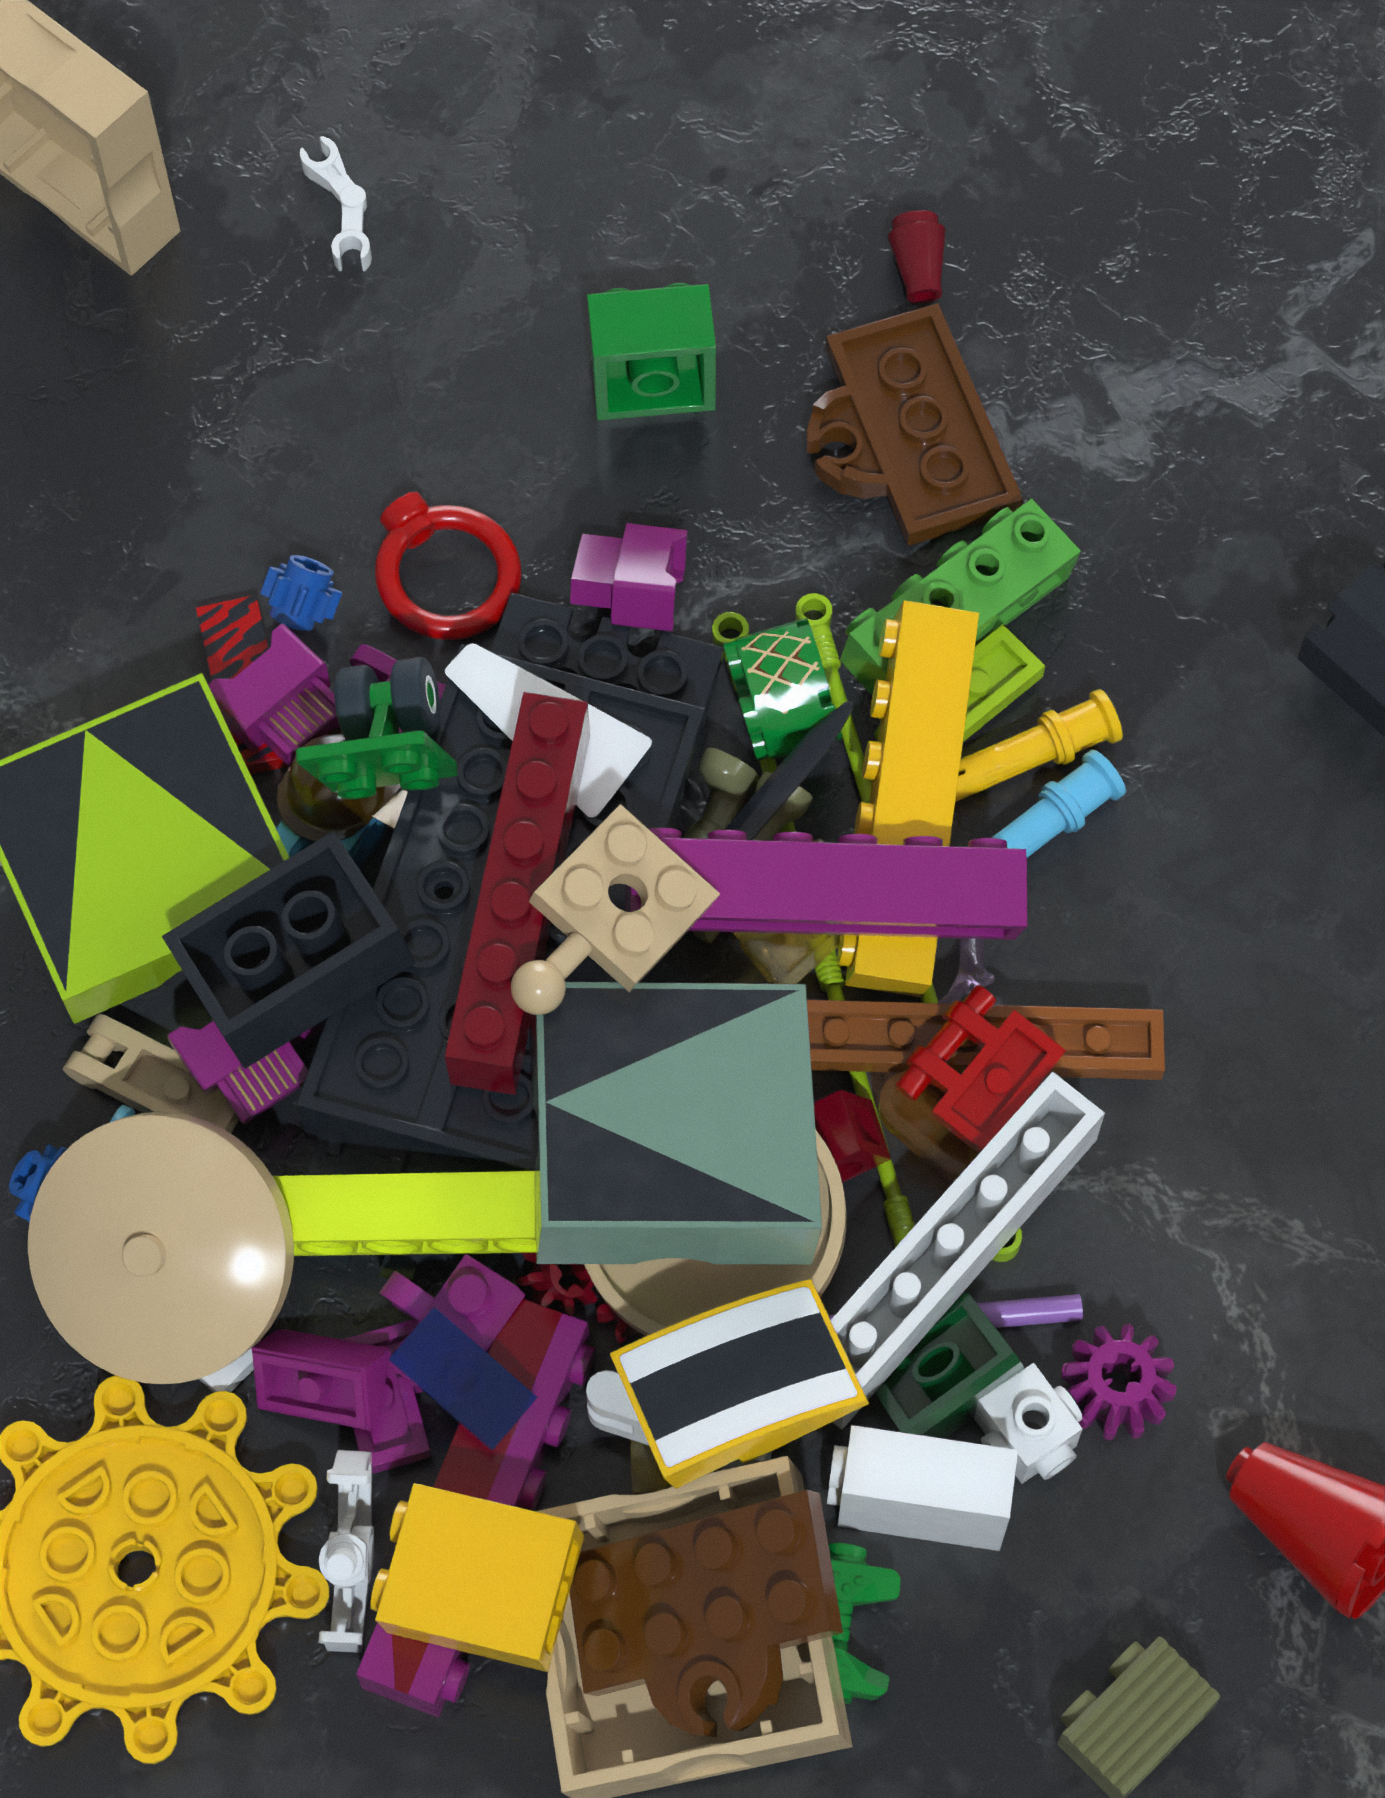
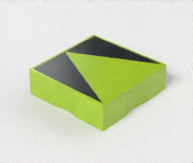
M203 673L0 760V862L74 1024L157 988L173 975L182 971L161 936L290 858Z

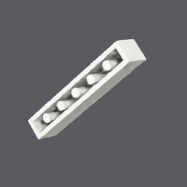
M1054 1072L1046 1078L831 1319L867 1400L877 1391L1097 1141L1105 1112ZM861 1408L833 1421V1423L842 1430Z

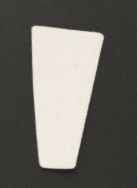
M476 644L467 645L445 669V674L512 741L523 692L580 700ZM588 704L590 740L576 805L588 817L592 818L596 817L606 806L650 748L652 741L644 734Z

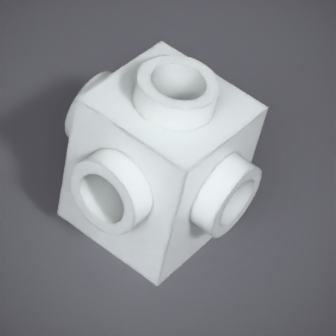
M1034 1363L978 1400L974 1419L986 1434L981 1438L982 1445L1018 1450L1015 1475L1021 1484L1037 1473L1044 1480H1047L1062 1471L1077 1457L1072 1449L1077 1446L1083 1429L1078 1423L1082 1420L1081 1411L1071 1395L1062 1386H1057L1054 1389L1051 1387Z

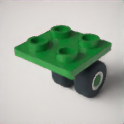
M423 657L396 661L391 670L390 681L379 682L373 669L367 665L347 667L339 670L334 683V701L338 723L347 741L296 749L297 764L332 792L345 799L368 798L377 793V787L398 784L406 790L431 789L439 785L440 778L458 775L457 762L427 735L434 733L439 726L440 697L432 666Z

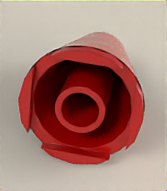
M1267 1442L1262 1443L1255 1450L1245 1447L1236 1456L1226 1475V1481L1232 1484L1229 1493L1230 1500L1337 1613H1341L1349 1619L1350 1616L1354 1619L1360 1618L1385 1592V1485Z

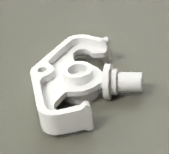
M338 1450L333 1468L327 1470V1481L338 1484L337 1532H330L329 1540L322 1547L319 1555V1566L325 1579L335 1585L331 1631L319 1632L318 1643L324 1644L327 1651L361 1653L364 1639L368 1583L371 1580L374 1559L372 1453Z

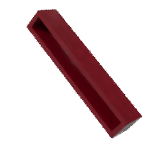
M523 692L445 1052L449 1081L452 1085L516 1095L532 1014L523 1011L515 1003L511 994V981L515 972L523 964L533 960L544 961L552 922L538 911L529 900L533 893L565 861L590 740L587 701Z

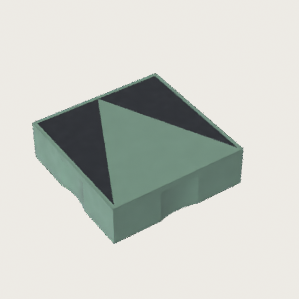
M565 982V996L555 1010L543 1015L532 1014L533 1107L538 1120V1152L534 1176L536 1264H637L655 1259L682 1258L712 1264L812 1265L822 1230L806 984L638 983L628 992L618 982Z

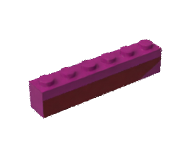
M522 1299L491 1345L433 1488L522 1509L525 1507L534 1510L547 1477V1471L539 1469L548 1445L556 1448L560 1446L570 1422L572 1409L564 1407L571 1387L573 1383L580 1386L585 1384L595 1359L596 1348L589 1346L588 1322ZM377 1623L356 1676L362 1689L439 1718L446 1700L453 1703L458 1701L469 1674L470 1663L462 1660L465 1654L463 1651L389 1634Z

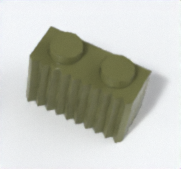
M1160 1636L1146 1650L1135 1641L1108 1669V1672L1116 1680L1098 1698L1089 1689L1086 1690L1059 1719L1067 1729L1062 1733L1057 1745L1110 1798H1126L1210 1713L1221 1697L1217 1690L1210 1687L1207 1680L1200 1677L1198 1672L1190 1667L1187 1661L1180 1657L1177 1651L1170 1647L1166 1640Z

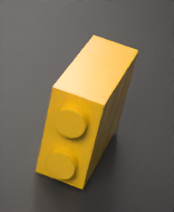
M414 1483L409 1501L401 1500L393 1515L390 1541L397 1544L390 1569H380L374 1582L371 1595V1610L377 1611L375 1621L389 1634L548 1672L584 1534L577 1522Z

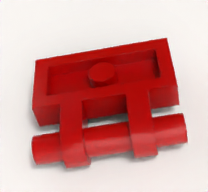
M977 984L962 1002L955 1000L942 1015L945 1023L927 1046L918 1045L906 1060L909 1068L894 1086L902 1095L913 1102L918 1099L929 1084L939 1088L945 1095L934 1107L930 1115L980 1154L1035 1092L1064 1056L1066 1050L1016 1010L1012 1011L999 1029L995 1028L983 1017L997 1000L987 989ZM965 1039H968L982 1049L964 1072L959 1074L947 1062Z

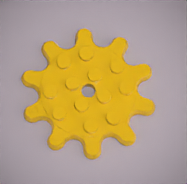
M115 1375L105 1379L98 1386L94 1394L95 1417L93 1425L88 1433L79 1440L68 1443L56 1441L49 1437L40 1426L29 1421L14 1422L7 1426L0 1434V1459L12 1472L16 1488L12 1501L5 1509L0 1511V1660L10 1659L18 1661L28 1669L31 1675L32 1688L30 1695L19 1715V1728L29 1742L41 1747L52 1746L62 1741L70 1731L74 1721L82 1713L91 1709L104 1708L114 1712L120 1718L124 1728L126 1748L133 1758L144 1764H156L164 1761L175 1749L178 1737L176 1724L178 1710L183 1702L193 1694L200 1692L215 1693L224 1698L234 1710L247 1715L260 1713L270 1706L277 1690L276 1680L270 1669L260 1660L257 1654L256 1641L259 1632L266 1623L275 1618L309 1619L318 1615L326 1607L329 1600V1585L325 1577L318 1570L307 1566L295 1565L287 1561L280 1553L278 1547V1537L283 1525L292 1517L306 1511L314 1503L318 1491L316 1478L308 1468L300 1464L290 1463L280 1466L271 1472L261 1474L250 1472L240 1465L236 1458L235 1447L237 1439L247 1421V1410L238 1396L227 1391L214 1392L201 1401L194 1415L187 1422L178 1426L165 1427L155 1423L148 1416L145 1406V1395L140 1384L137 1381ZM133 1551L150 1553L155 1559L156 1571L152 1572L146 1581L130 1587L119 1579L118 1566L127 1554Z

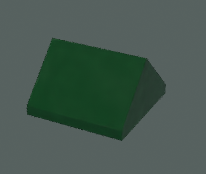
M967 1292L950 1306L877 1389L875 1394L901 1433L946 1439L974 1418L979 1399L1025 1368L975 1300Z

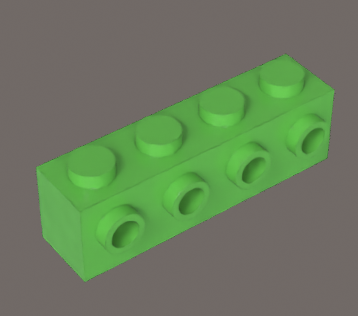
M1030 499L1014 512L1008 507L1004 508L987 522L982 529V536L969 545L965 541H960L948 549L937 562L938 568L925 578L915 574L907 579L892 595V602L879 612H876L874 608H869L856 617L845 631L848 638L840 661L865 689L873 695L876 680L886 681L888 658L879 656L882 626L885 619L894 620L904 600L979 613L976 646L1002 624L1004 626L1008 625L1069 578L1081 550L1033 499Z

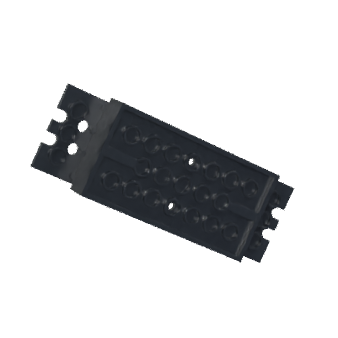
M511 593L491 653L515 664L576 698L587 701L589 705L644 734L652 741L650 748L596 817H588L576 805L565 860L620 804L648 829H676L688 774L700 759L705 744V719L724 657V647L662 632L656 650L645 657H637L632 655L627 649L633 630L632 627L611 625V618L603 616L595 636L587 639L585 642L575 641L568 634V629L574 615L573 608ZM460 645L457 655H458L466 646ZM448 678L440 700L439 726L434 733L428 734V736L457 762L458 775L440 778L439 785L431 789L408 790L373 888L376 896L398 927L416 963L327 1018L296 1104L304 1132L317 1135L318 1143L306 1175L535 1171L538 1120L533 1107L531 1025L516 1095L452 1085L449 1081L445 1061L446 1047L513 742L450 678ZM614 884L608 888L609 898L614 906L625 911V884ZM441 887H449L453 890L452 896L447 899H440L435 893ZM551 923L544 961L568 938L553 923ZM589 956L565 979V982H617ZM522 1253L467 1254L520 1289L521 1285L516 1284L515 1279L524 1275L525 1269L529 1264ZM465 1254L385 1255L378 1277L380 1281L387 1282L393 1272L396 1271L411 1282H414L419 1266L427 1260L436 1259L442 1261L448 1267V1280ZM353 1255L295 1257L348 1271Z

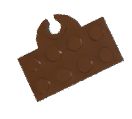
M938 303L826 336L825 349L841 387L827 391L813 404L806 433V452L819 453L826 444L831 442L845 443L854 452L845 458H834L825 455L815 460V474L822 482L840 494L862 499L887 496L907 546L988 522L1004 508L1008 507L1014 512L1023 505V497Z
M803 1490L582 1551L579 1554L570 1588L583 1693L601 1696L646 1684L652 1704L669 1724L690 1734L717 1737V1722L709 1715L705 1705L706 1693L714 1682L720 1680L727 1691V1704L722 1715L729 1730L743 1731L751 1726L770 1704L777 1705L783 1682L780 1649L843 1633L820 1493L810 1490Z

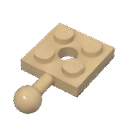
M620 804L545 880L530 898L529 902L568 938L546 961L533 960L518 968L511 981V994L515 1003L523 1011L534 1015H543L555 1010L565 996V979L587 956L591 957L630 992L713 905L720 893ZM614 884H626L632 887L640 896L641 909L633 912L618 909L609 898L608 888Z

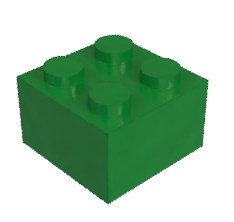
M674 283L664 288L633 291L625 288H614L604 293L587 294L590 355L597 421L716 410V344L709 284L689 285L686 283Z

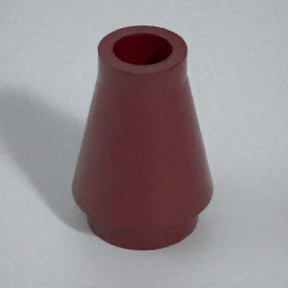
M915 210L902 213L892 220V231H890L887 238L906 287L907 300L916 304L936 301L942 296L941 277L946 229L939 223L938 215L932 211Z

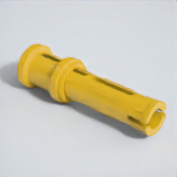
M1097 689L1090 692L1089 700L1060 713H1056L1054 710L1046 711L1038 718V726L960 760L955 802L1051 760L1056 764L1062 763L1066 765L1074 761L1075 753L1105 740L1111 744L1121 741L1123 738L1121 724L1107 694L1103 690Z

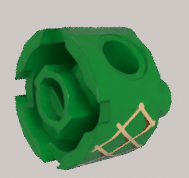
M807 617L736 638L735 641L723 644L757 761L767 758L772 760L789 755L807 732L835 710L834 704L832 705L830 688ZM842 731L839 733L836 740L843 739Z

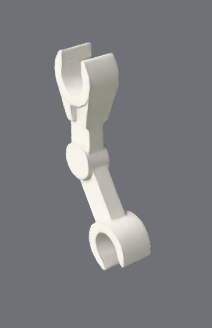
M322 136L320 137L321 148L327 159L322 162L312 161L306 151L301 148L302 170L309 179L332 192L341 203L342 230L333 239L331 245L335 267L342 271L341 257L343 253L350 249H356L361 251L362 270L366 271L372 260L369 239L363 233L364 212L367 208L366 193L363 188L355 185L346 174L336 144L331 139Z

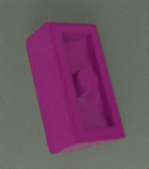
M287 1329L274 1331L252 1347L258 1409L369 1431L376 1427L389 1367L388 1348Z

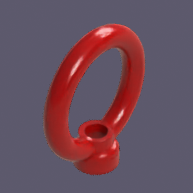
M418 492L407 493L392 502L380 517V523L388 534L379 548L375 563V580L378 593L391 615L409 630L422 636L439 640L470 638L489 630L501 621L511 593H519L522 578L520 558L507 532L496 521L471 508L455 505L429 507ZM451 529L468 533L483 542L493 554L497 566L495 588L482 605L470 612L453 616L434 614L416 605L403 590L399 568L404 552L407 548L412 549L422 545L437 530Z

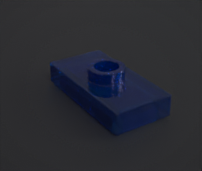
M435 1307L429 1310L387 1359L489 1450H493L538 1398Z

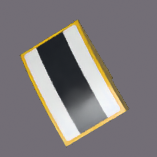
M811 1279L777 1287L719 1306L659 1330L610 1353L662 1476L675 1489L737 1459L746 1464L869 1404Z

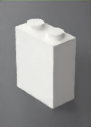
M851 1425L849 1446H834L827 1504L840 1506L837 1527L1000 1551L1010 1519L1018 1450Z

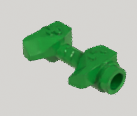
M830 1543L828 1546L843 1630L842 1634L834 1635L832 1638L844 1703H852V1697L876 1700L888 1690L889 1676L871 1668L848 1653L847 1642L850 1636L851 1614L853 1606L897 1599L900 1593L901 1577L895 1570L869 1566L866 1563L867 1550L863 1547L846 1543Z

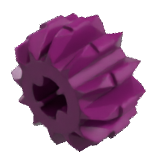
M1130 1323L1123 1325L1118 1340H1114L1109 1330L1103 1325L1095 1328L1093 1345L1087 1341L1077 1340L1071 1349V1354L1076 1362L1063 1364L1060 1375L1061 1379L1073 1385L1066 1391L1074 1399L1077 1406H1086L1081 1413L1082 1420L1078 1422L1080 1426L1087 1429L1092 1426L1097 1418L1104 1421L1102 1433L1103 1438L1107 1441L1114 1439L1119 1424L1122 1423L1127 1433L1133 1439L1142 1436L1144 1420L1160 1425L1166 1416L1162 1403L1172 1401L1177 1390L1176 1385L1164 1379L1174 1368L1172 1358H1151L1158 1346V1339H1156V1336H1149L1144 1339L1141 1345L1132 1342L1134 1328ZM1112 1372H1119L1127 1376L1124 1383L1127 1386L1125 1392H1117L1110 1388Z

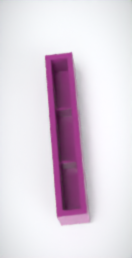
M649 829L720 893L713 905L688 931L1015 940L1027 927L1026 849L1007 848V841L1003 839L979 838L970 840L968 847L943 846L941 838L933 836L908 837L903 840V845L878 844L876 836L868 834H848L840 836L838 843L812 842V835L803 832L777 833L773 835V841L747 840V833L737 830H716L709 832L707 839L681 838V831L677 829ZM625 884V911L633 912L641 909L639 894L635 889Z

